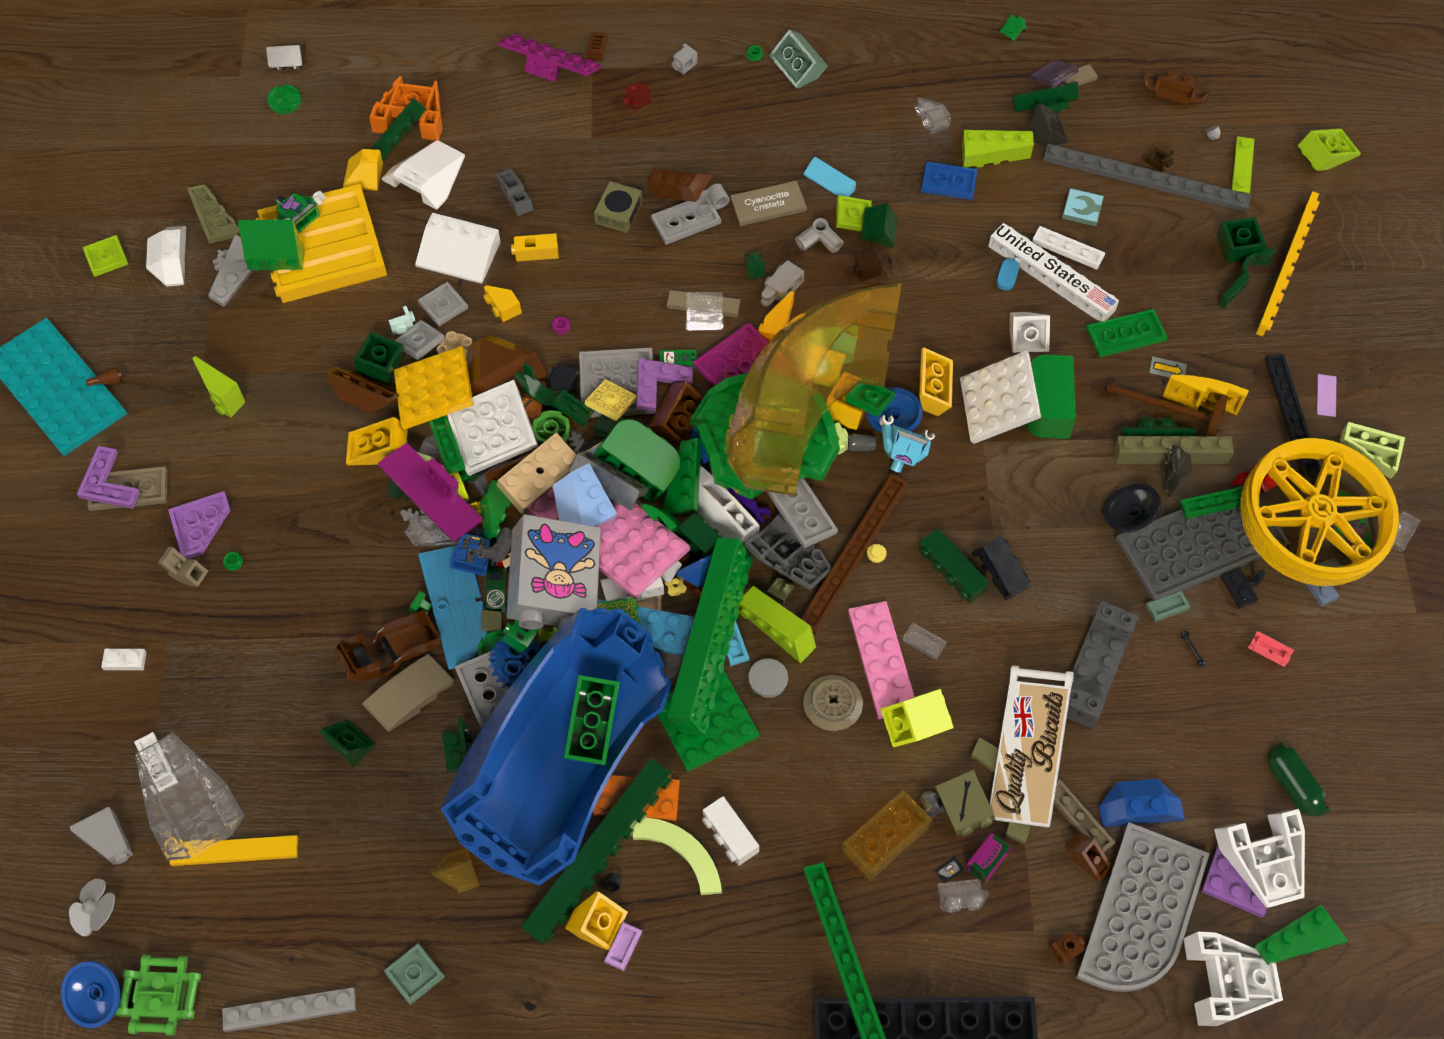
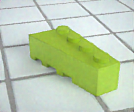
M964 130L962 138V165L966 168L972 166L978 168L984 167V164L989 163L995 165L1005 160L1011 162L1031 158L1034 146L1033 131Z

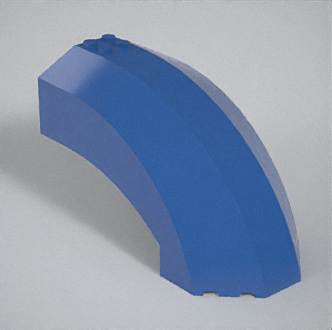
M580 608L554 634L523 670L494 709L471 745L442 804L441 811L461 845L496 871L541 885L574 862L592 812L617 764L643 725L664 709L672 684L669 677H665L662 667H664L659 652H655L653 649L651 634L622 609L608 611L603 608H595L594 610ZM578 675L620 682L605 765L563 758Z

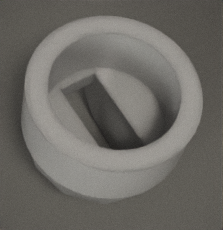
M1218 125L1205 131L1211 140L1218 139L1221 135Z

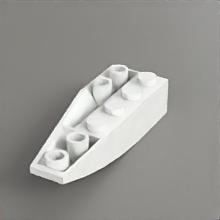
M700 465L697 515L703 517L712 529H717L721 533L722 538H739L744 545L753 535L759 534V524L727 489L714 484L713 476Z

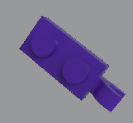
M728 487L727 491L758 523H764V518L760 515L770 516V511L767 508H757V504L753 499L750 500L741 496L734 489Z

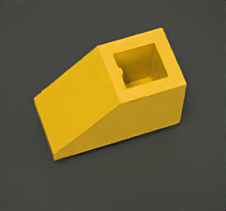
M488 285L484 287L485 295L483 297L488 305L491 304L494 315L499 317L502 322L522 313L520 302L512 290Z

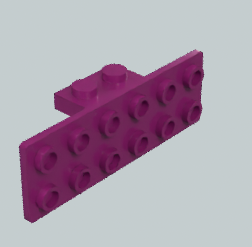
M512 34L498 42V46L527 55L525 72L553 82L557 81L559 67L585 76H589L601 67L594 60H585L579 55L567 54L565 50H556L551 48L550 45L538 44L535 40L524 39L518 34Z
M405 443L378 462V466L453 542H456L462 535L468 533L482 522V517L458 494L457 479L453 475L450 476L440 462L437 463L433 458L426 462L408 443Z

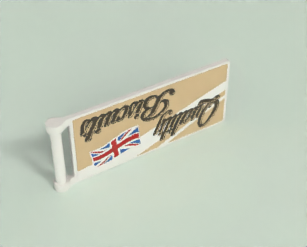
M1019 666L1011 667L1010 684L990 799V807L996 821L1050 827L1070 692L1073 683V672L1059 673L1021 669ZM1020 676L1065 681V686L1019 682L1017 679Z

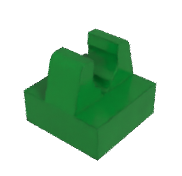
M421 591L418 592L408 610L409 614L422 610L426 614L428 613L432 605L424 600L427 594Z

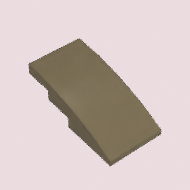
M427 654L380 687L363 702V706L389 732L419 714L422 707L434 701L440 692L452 686L454 679Z

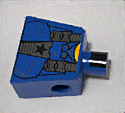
M473 529L472 535H462L451 556L450 568L486 576L488 559H481L477 556L478 547H489L490 543L488 539L483 538V530Z

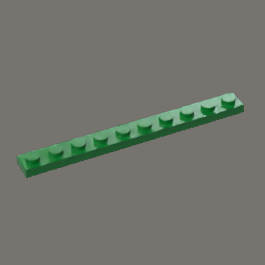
M824 862L803 867V872L860 1038L886 1039Z

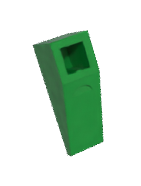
M492 480L487 486L480 502L484 538L489 541L492 537L496 538L501 530L499 524L504 521L507 515L505 509L509 508L511 504L510 500L497 487V481Z

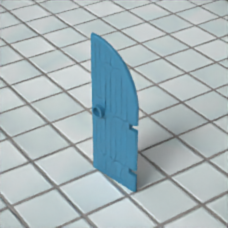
M456 546L418 554L449 670L472 659L478 653L480 640L483 638L484 642L487 631H481V611L485 610L484 602H476L475 600L482 597L476 574L450 568L451 556Z

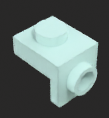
M407 306L403 307L405 315L389 320L393 336L404 334L413 326L415 317L412 311H408Z

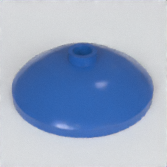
M887 388L895 392L896 396L878 417L866 411L869 424L879 433H882L883 426L880 425L879 420L883 415H885L887 422L890 416L896 418L890 424L891 427L896 425L913 431L921 422L923 413L919 399L910 391L902 388Z
M86 961L72 967L64 977L61 986V1000L65 1012L73 1022L85 1028H96L108 1023L114 1017L120 1003V988L115 975L108 967L99 962Z

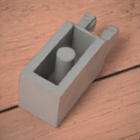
M788 260L783 265H779L776 272L769 276L764 283L765 289L761 293V304L764 307H769L775 301L780 302L790 291L794 292L804 281V271Z

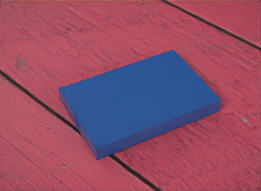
M926 161L921 192L973 200L978 169Z

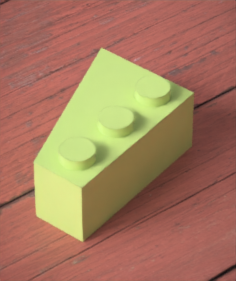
M1348 422L1342 430L1339 443L1365 456L1383 475L1391 479L1398 471L1405 437Z

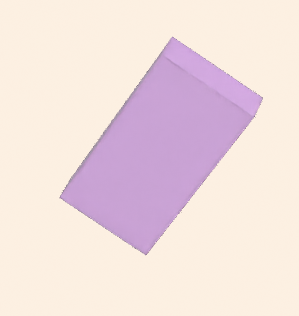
M623 922L604 962L624 971L641 937L642 930Z

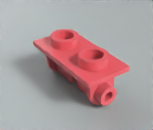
M1259 631L1256 632L1248 646L1249 649L1284 667L1294 649Z

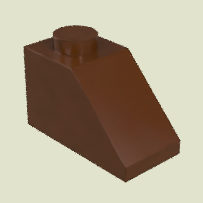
M1077 832L1065 845L1073 861L1098 882L1113 868L1093 837Z

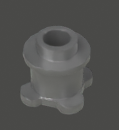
M927 791L919 798V804L924 809L921 811L922 816H927L931 819L945 811V807L939 805L937 793Z

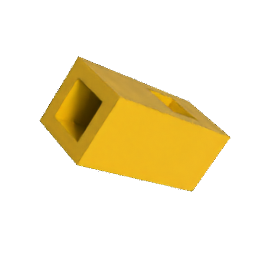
M557 234L514 237V244H511L512 255L516 256V262L559 258Z

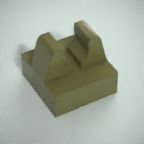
M777 576L768 589L767 595L784 604L794 590V585Z

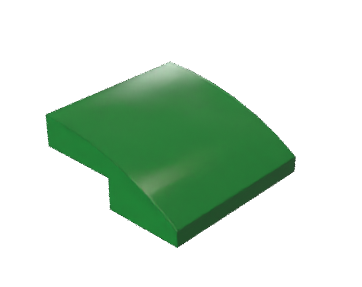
M648 504L642 505L653 521L663 522L670 531L678 533V527L682 523L677 518L660 508Z

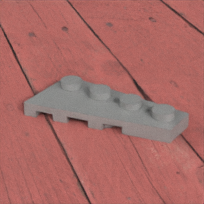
M237 235L234 236L208 295L209 299L223 307L226 306L253 272V270H248L244 259L241 238Z

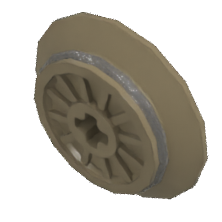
M828 675L820 677L810 684L804 695L803 706L806 716L814 725L823 730L835 732L845 730L857 722L862 714L863 699L860 690L852 681L843 676ZM830 699H831V700L837 699V704H836V703L830 704Z

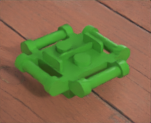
M142 955L140 971H123V987L119 1007L115 1015L131 1017L128 1026L129 1034L156 1032L175 1035L177 1021H180V1019H194L195 1012L193 1007L197 983L200 982L201 974L186 973L187 956L162 958ZM150 966L178 968L177 973L149 972ZM133 980H138L136 981L133 996L134 1007L133 1009H128ZM187 982H189L184 1010H182ZM140 1020H168L167 1024L140 1023Z

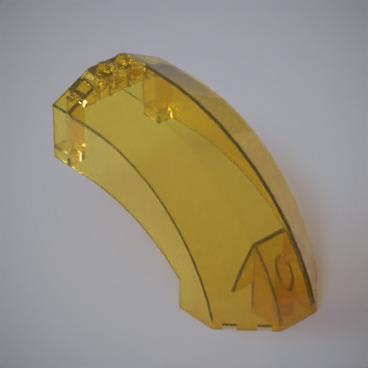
M901 281L877 283L854 288L823 300L793 318L762 349L742 385L735 414L730 415V428L726 434L725 453L728 454V463L745 488L796 496L806 446L812 432L825 412L840 396L857 383L884 387L890 351L886 349L888 340H892L901 292Z

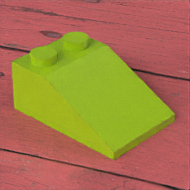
M1342 129L1310 131L1298 145L1301 153L1308 158L1311 166L1317 171L1331 169L1361 154Z
M194 356L193 361L211 396V401L216 406V411L221 415L226 414L231 418L246 403L238 384Z

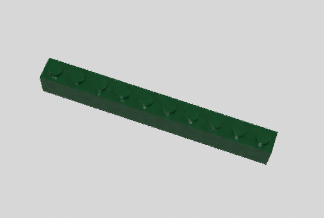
M652 758L648 761L578 852L575 861L568 865L521 926L525 933L542 946L546 942L549 944L556 935L554 931L559 925L563 926L566 923L570 910L579 906L583 899L581 897L586 890H591L596 882L594 880L599 873L603 874L609 865L607 863L612 856L616 857L622 848L620 846L625 839L629 840L634 833L633 828L637 822L639 824L642 823L647 816V809L650 806L654 807L660 798L658 796L660 792L667 790L671 785L672 775L669 770Z

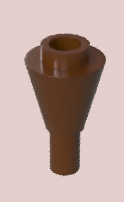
M112 367L97 377L89 378L85 381L87 386L96 384L119 385L122 375L119 369L116 370L115 367Z

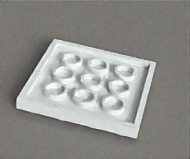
M1027 351L960 378L970 441L974 444L1041 418L1030 356Z
M514 380L472 397L474 406L447 415L466 468V473L469 476L538 447Z

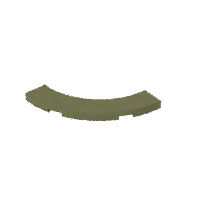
M979 738L971 758L979 761L995 774L999 749ZM1009 822L1005 836L1025 845L1030 825Z

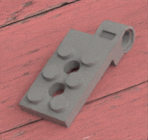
M714 184L707 190H704L696 202L686 201L651 215V220L665 245L721 224V218L716 210L726 206L730 199L721 184ZM692 216L694 219L688 220L686 217ZM671 222L679 223L676 226L670 225Z
M490 652L454 666L481 729L509 690L507 686L501 688L502 681L495 682L498 676L491 675L495 669H489L492 663L488 661L491 656ZM478 673L486 674L487 678L484 682L476 681L475 677ZM493 691L495 694L493 699L486 700L483 698L484 692Z

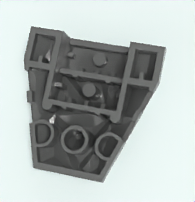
M781 513L759 534L756 533L744 543V546L757 559L808 590L816 586L832 570L820 549H815L813 545L806 548L802 547Z

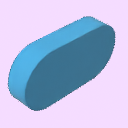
M1015 259L1003 261L997 278V286L1001 290L1008 291L1014 287L1020 268L1018 261Z

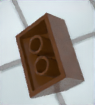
M654 169L646 183L655 197L696 202L712 176L711 174Z
M687 381L672 384L652 419L649 428L657 436L667 440V442L680 446L681 441L690 440L692 428H694L690 424V419L703 400V397Z

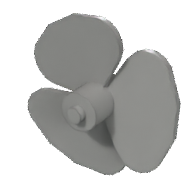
M102 879L89 881L80 892L79 899L81 903L75 902L69 908L70 924L75 932L81 936L87 937L92 931L99 930L113 911L115 895L113 893H107L100 899L106 888V883Z

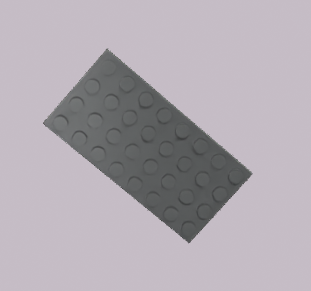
M1259 496V506H1266ZM1240 508L1185 519L1181 509L1154 520L1150 525L1141 530L1124 532L1116 537V541L1152 601H1157L1181 590L1184 591L1218 577L1224 572L1242 567L1262 558L1246 535ZM1267 526L1274 538L1283 547L1288 548L1291 543L1280 526Z

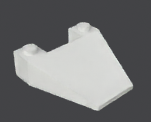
M1299 809L1285 810L1267 815L1273 836L1255 841H1250L1246 823L1231 824L1214 829L1220 851L1266 908L1304 898L1305 829Z
M1196 932L1183 939L1187 960L1206 962L1212 996L1194 1003L1198 1026H1218L1283 1000L1276 963L1267 965L1255 948L1213 932Z

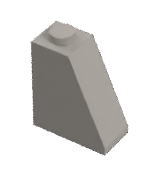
M110 807L70 826L71 831L113 865L124 863L133 855L116 814Z

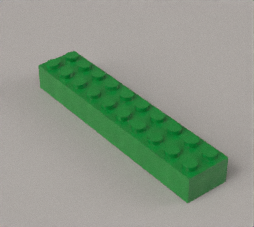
M717 538L667 715L669 720L682 734L705 736L706 729L710 724L709 717L715 705L714 699L716 692L719 690V680L721 673L724 671L725 658L729 653L730 639L734 635V624L739 616L738 609L740 602L743 601V591L748 582V572L753 564L751 555L739 538Z

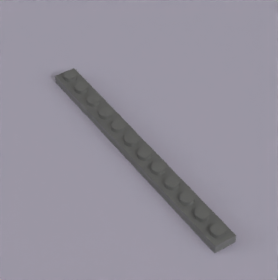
M1049 143L1043 161L1243 212H1247L1251 199L1250 194Z

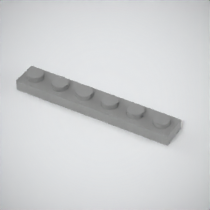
M353 987L223 1008V1031L231 1032L357 1011L355 989Z

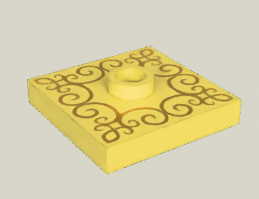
M605 379L585 400V405L617 421L633 404L637 395Z

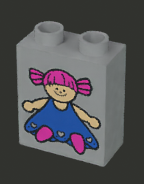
M523 514L512 530L506 618L519 620V626L525 629H540L546 624L558 626L559 630L580 608H587V610L597 608L600 528Z

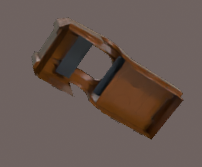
M422 610L385 624L377 632L376 638L368 644H363L365 632L340 641L336 647L335 658L340 661L346 671L348 681H364L385 677L393 673L401 662L441 647L442 641L426 612ZM386 649L392 660L388 667L381 670V660L372 664L368 655Z

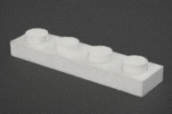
M1041 226L1032 241L1038 246L1094 269L1099 268L1105 256V252Z

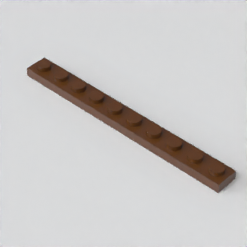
M893 474L890 475L801 619L811 626L813 634L816 635L903 494L908 485L907 481Z

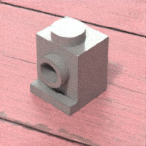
M686 43L683 44V49L674 55V61L671 63L672 67L685 74L697 64V51Z

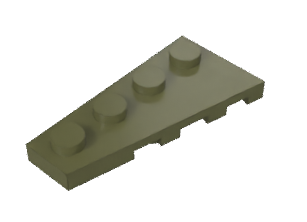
M205 184L187 188L209 244L232 239L235 235L240 237L239 227L235 224L234 219L229 217L225 208L217 202V199Z

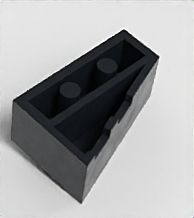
M1003 536L994 539L971 553L974 558L978 556L984 564L982 569L985 572L989 571L994 578L992 580L993 584L1005 600L1031 587L1028 575L1023 573L1018 558L1012 554L1010 544Z

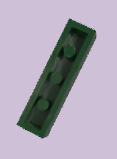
M938 528L920 541L919 553L921 556L932 563L934 570L938 573L940 572L945 577L948 585L953 586L963 600H967L971 604L988 591L990 582Z

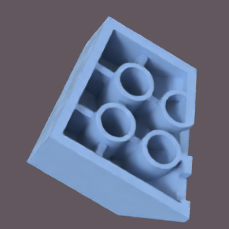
M589 463L572 471L553 484L559 521L600 527L615 519L617 512Z

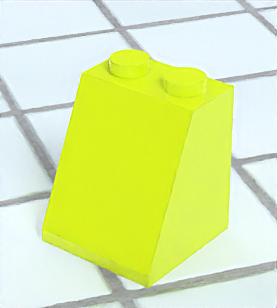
M941 689L880 708L893 747L916 742L954 728Z

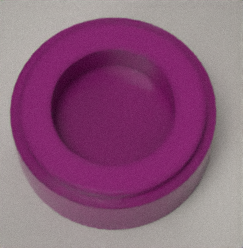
M565 317L555 318L552 322L553 332L557 335L567 334L570 331L569 320Z

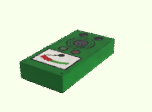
M660 350V362L696 369L693 366V362L697 360L696 350Z

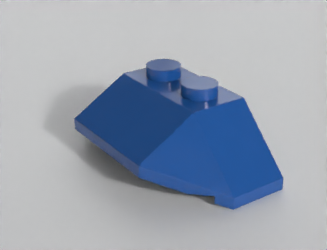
M1159 779L1117 782L1098 807L1102 827L1124 826L1128 822L1137 825L1185 820L1181 799Z

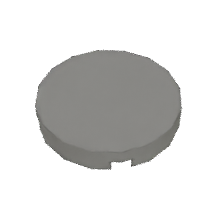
M762 659L751 667L748 674L749 685L752 691L761 695V697L773 698L780 695L786 688L788 672L779 661Z

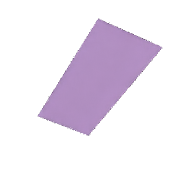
M1318 374V415L1336 417V376Z

